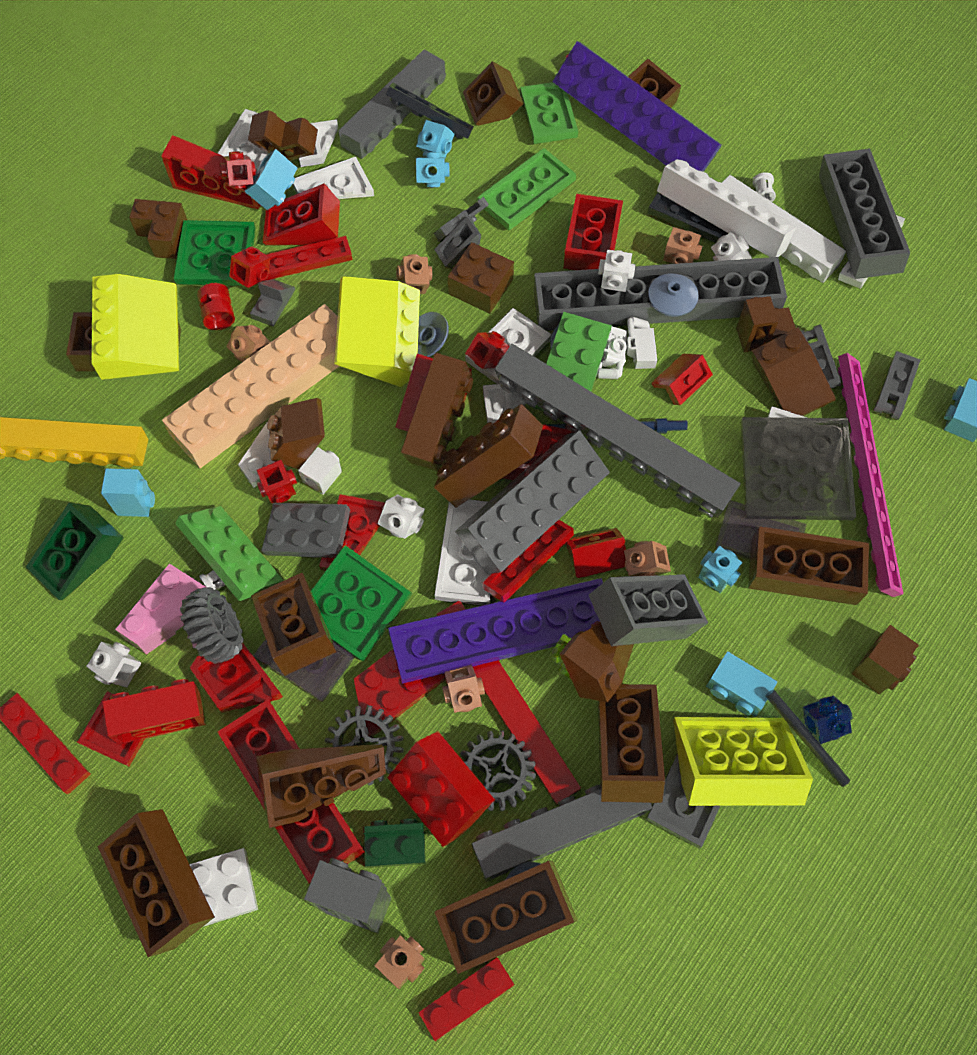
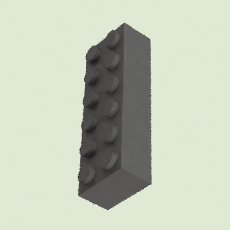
M870 148L823 155L819 178L843 247L846 250L854 278L860 279L903 273L910 250Z
M580 430L564 435L462 524L455 533L486 574L502 572L610 472Z

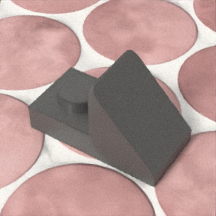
M467 216L434 250L445 267L451 269L460 260L472 242L480 246L481 233L470 217Z
M271 279L259 282L258 286L261 296L250 315L253 320L274 327L293 295L295 287Z

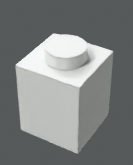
M319 447L316 448L299 469L302 482L324 495L342 472L339 458L329 450L325 452Z

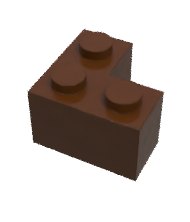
M265 110L252 115L248 141L267 154L276 149L290 161L314 155L318 129L303 117L285 122L276 113Z
M135 199L129 218L137 236L148 237L147 240L155 257L177 259L183 220H188L182 203Z
M771 296L753 297L745 301L736 330L743 353L752 352V350L788 333L796 327L789 307L774 308Z
M889 625L880 634L851 674L879 695L887 688L892 691L911 672L910 666L917 658L913 653L919 645L895 627Z

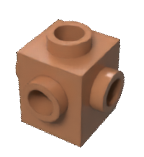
M673 227L663 261L680 264L693 263L694 259L699 260L703 247L698 245L701 235Z
M417 254L403 256L401 264L397 265L396 277L397 280H401V283L419 289L420 294H426L432 280V267L428 266L427 257H420Z
M254 325L236 326L235 330L231 333V338L226 347L234 353L236 359L244 362L268 345L270 341Z
M641 541L635 543L633 548L624 551L626 558L625 568L630 577L659 576L671 572L665 545L654 541Z
M472 665L444 672L447 686L442 687L446 703L451 702L454 713L460 711L469 712L474 708L482 706L480 695L485 694L481 677L476 678Z
M401 935L397 940L392 937L380 950L383 956L374 966L398 989H401L407 980L413 983L425 969L421 965L425 958L420 954L424 948L411 936L407 940ZM401 955L407 956V961L404 965H398V958Z

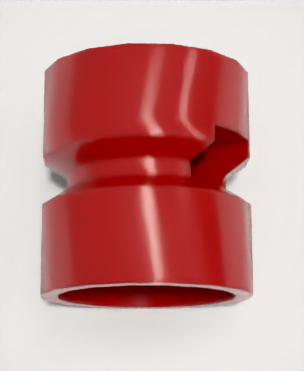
M210 283L201 287L198 290L197 297L204 326L211 330H223L230 327L235 321V315L228 288L220 283Z

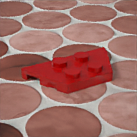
M242 643V649L239 651V654L228 661L214 664L211 661H206L204 656L199 655L190 667L221 713L261 704L268 699L270 702L279 700L283 697L244 643Z
M392 649L355 677L354 683L358 704L361 706L363 714H365L366 708L369 705L373 706V716H375L378 709H383L384 714L381 719L384 720L387 716L391 715L393 717L392 721H394L445 681L446 678L444 673L402 684ZM365 720L366 728H368L369 734L372 737L382 730L374 722Z

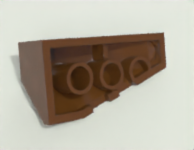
M600 621L592 623L591 628L587 631L576 633L559 654L579 697L608 702L623 682L634 644L611 646Z
M382 744L292 749L256 756L259 784L269 828L300 821L309 816L308 812L322 804L328 806L335 802L334 798L348 790L355 791L386 774L384 747Z

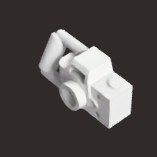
M631 316L627 320L629 334L626 342L627 355L634 358L635 369L655 368L657 354L654 328H650L648 321Z
M612 327L597 373L599 379H618L622 376L627 347L626 330ZM602 366L608 367V368H611V369H602Z

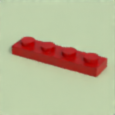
M342 236L266 254L270 257V272L268 278L264 281L353 260L347 237Z
M561 520L555 522L502 572L492 573L483 581V589L501 602H506L574 536V528Z
M16 693L0 707V720L64 793L69 795L91 775L88 769L19 693Z

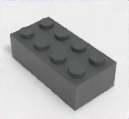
M685 575L610 577L589 594L594 610L611 646L686 639L708 624Z
M330 858L329 863L320 860L304 900L322 913L378 934L392 899L387 892V887L384 886L385 884L382 883L379 876L362 869L358 875L352 872L348 864Z

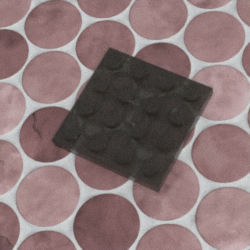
M742 417L741 439L746 519L854 520L856 518L848 418Z

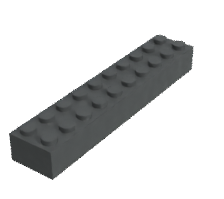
M778 257L636 266L633 280L628 279L626 292L601 288L603 275L598 274L599 269L535 273L534 276L537 324L545 331L555 330L560 324L563 312L612 326L627 325V320L631 316L646 320L649 324L739 318L747 299L771 296L774 308L779 309L784 307L787 299ZM672 273L680 274L690 279L697 287L699 295L695 308L688 314L677 317L667 316L655 310L649 301L648 291L651 283L659 276Z
M513 343L495 368L497 380L501 383L500 387L512 395L514 392L518 393L523 397L521 400L533 408L536 405L544 410L543 414L553 421L557 419L566 423L565 428L572 433L580 430L583 435L588 437L587 441L596 448L603 446L610 451L609 455L619 462H622L624 459L632 464L631 469L642 476L648 474L653 477V482L664 490H667L669 487L677 492L675 496L687 504L693 502L698 505V510L709 518H712L713 515L719 518L741 484Z

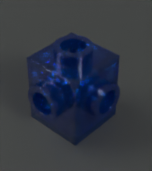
M834 695L821 698L819 701L803 706L806 728L820 744L837 740L842 736L852 733L850 721L853 719L852 712L847 704H843Z

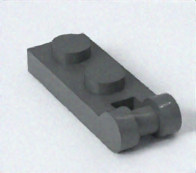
M821 324L813 326V329L805 332L800 330L807 342L816 339V342L809 343L830 388L841 386V381Z
M896 351L874 407V412L880 414L884 412L890 414L891 418L899 420L911 390L920 359ZM890 399L896 401V404L892 405L890 403H887V400Z

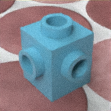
M426 120L423 130L418 135L416 147L423 151L424 157H426L427 152H439L440 157L446 158L447 153L450 152L454 133L444 125Z
M427 152L426 157L416 158L417 183H426L427 187H440V183H445V177L450 176L449 162H445V157H440L439 152ZM435 166L437 173H431L429 167Z
M719 546L714 553L709 551L702 559L700 564L703 568L698 578L709 587L721 593L727 585L732 587L740 577L741 573L738 572V569L742 562L735 553Z

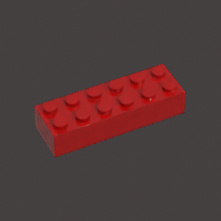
M269 699L217 731L264 810L256 756L283 750L300 749ZM334 802L328 806L322 804L308 812L309 816L300 821L275 827L309 884H311L320 860L329 863L330 858L349 864L365 853Z

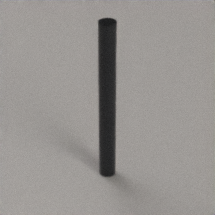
M774 689L765 695L767 700L841 787L846 786L851 781L850 778Z

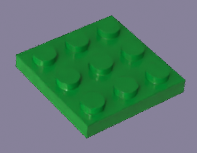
M183 220L174 274L175 283L183 285L220 283L227 286H244L229 277L231 256L251 246L253 247L256 231L255 223L244 221Z
M346 545L311 590L331 639L362 661L366 659L413 594Z

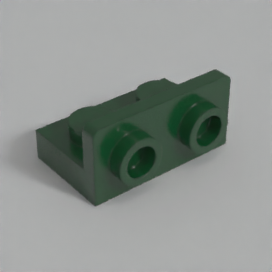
M402 819L400 824L388 825V821L384 820L371 821L370 826L363 827L366 868L426 864L425 828L423 823H418V819Z

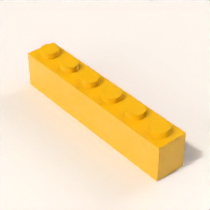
M0 417V459L14 457L24 461L41 459L46 462H56L57 460L67 461L72 464L86 462L99 466L115 464L125 468L143 466L149 439L142 427Z

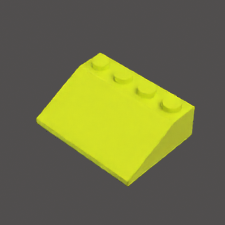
M122 274L92 277V365L101 380L179 371L177 285L175 283Z
M343 276L340 279L334 364L399 387L409 381L418 352L420 290L399 281Z
M674 717L673 722L681 783L689 806L805 805L813 778L784 718Z

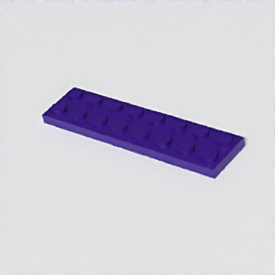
M576 41L552 81L666 166L678 159L687 162L692 168L704 172L722 146L718 141L579 41Z
M602 578L510 599L504 603L497 602L388 628L401 683L444 674L445 671L468 665L477 666L567 644L576 633L587 631L591 628L592 623L600 621L589 598V594L603 584Z

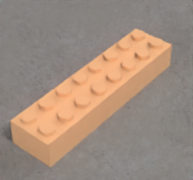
M326 304L322 305L162 419L169 435L199 468H202L270 418L271 415H274L281 406L289 404L339 367V365L334 364L338 316Z

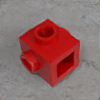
M229 152V156H223V163L219 164L221 178H225L227 184L232 186V188L247 187L246 185L253 184V176H256L255 163L247 155H243V152ZM233 165H240L238 172H233Z
M252 246L231 256L229 277L250 288L268 278L270 257Z
M497 332L477 333L465 354L482 369L496 368L510 346L504 342L505 338Z
M282 460L257 469L261 480L257 482L262 497L268 496L272 504L285 502L291 496L296 495L293 485L297 484V480L292 469L286 470Z

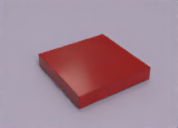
M107 691L77 743L130 767L145 739L118 745L108 737L102 701L110 700V696L113 693Z

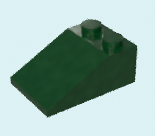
M69 502L26 568L58 600H64L111 558L124 537L91 506Z

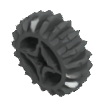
M211 587L197 589L182 600V606L180 607V612L182 613L181 620L184 622L183 629L188 634L187 639L191 640L193 648L198 650L199 655L204 656L206 661L216 664L228 661L239 654V651L242 649L243 637L241 634L243 630L239 626L240 621L237 620L236 612L231 608V603L226 601L225 596L220 595L217 589L214 590Z
M369 705L366 708L365 714H363L361 706H356V716H353L350 710H345L346 721L341 717L335 718L336 723L340 726L339 729L333 726L328 728V731L335 734V737L325 738V743H333V747L356 746L358 742H362L360 740L362 737H364L365 741L378 742L375 745L382 744L387 746L385 768L388 774L393 771L389 763L399 764L401 761L393 756L394 752H404V748L395 747V742L404 740L403 736L394 737L393 732L398 731L400 726L397 724L389 727L393 717L389 715L382 720L383 709H378L375 716H373V706ZM365 720L377 724L384 731L386 737H372L369 734L368 728H366ZM356 723L357 729H355L356 736L354 740L342 745L346 731ZM382 775L377 779L381 782L385 779L384 775ZM374 780L368 783V785H373Z
M488 731V740L485 741L483 736L477 735L478 745L469 741L467 747L471 752L462 750L460 755L466 760L464 763L471 771L474 764L479 767L480 771L485 773L484 787L495 799L488 807V810L493 811L494 803H499L500 811H504L505 801L507 800L511 807H515L517 803L514 796L516 795L522 801L525 800L526 795L521 789L531 791L533 785L526 780H534L536 776L534 772L528 771L535 767V761H525L532 755L531 750L521 752L525 742L520 741L514 745L515 735L513 734L509 736L508 741L504 740V731L499 732L498 738H493V732ZM488 750H500L494 758L479 757ZM509 754L517 760L520 766V777L514 775V771L506 765ZM501 762V772L505 773H497L491 781V769L488 768L495 769ZM499 783L514 784L511 789L505 792H491Z

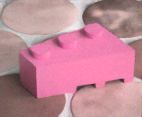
M169 564L115 630L125 641L147 655L174 636L175 632L184 626V622L181 620L182 613L180 612L182 600L190 595L191 592L202 589L205 586Z

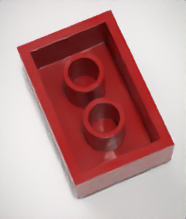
M576 193L565 248L563 269L576 271L599 269L600 260H606L607 250L615 251L623 200Z
M188 679L173 681L171 686L160 689L159 686L144 687L141 689V693L129 695L128 692L116 693L110 696V700L102 701L108 737L118 745L206 725L200 691L194 681L189 682Z
M439 731L417 741L387 777L442 847L462 836L495 800Z

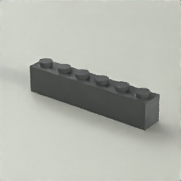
M425 49L419 53L339 129L341 147L361 159L368 153H371L375 146L382 139H385L397 125H400L411 112V108L404 104L399 106L390 101L391 97L386 95L389 86L395 83L425 99L429 97L438 85L444 82L446 78L445 61Z
M599 784L585 791L586 796L575 799L574 796L567 797L559 801V807L548 811L547 807L541 808L531 813V819L521 822L520 819H515L503 825L505 830L495 834L490 830L476 836L477 841L472 843V848L484 879L487 882L512 871L523 863L534 862L649 813L652 805L651 803L601 802V787Z

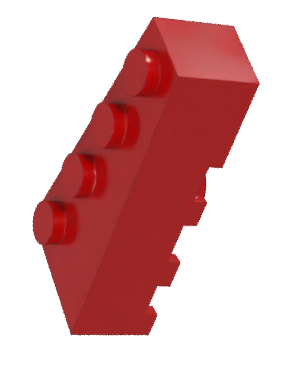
M172 135L161 157L174 189L259 210L261 205L245 192L247 187L232 188V186L227 184L225 178H221L219 164L223 163V155ZM233 165V172H238L240 165Z

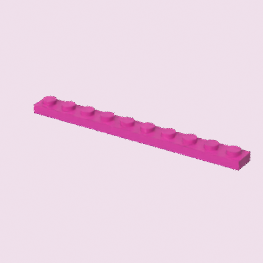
M849 353L838 356L840 364L838 373L843 381L842 395L847 403L846 417L851 425L850 440L855 447L856 455H854V462L860 475L858 485L864 497L862 507L868 519L867 534L871 539L873 547L871 557L877 569L875 580L881 592L896 597L903 595V589L860 361Z

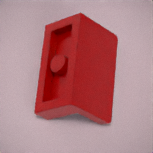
M684 353L651 384L654 388L666 389L674 405H682L713 374L703 354Z
M617 528L571 538L566 542L567 550L573 559L577 578L625 567V539Z

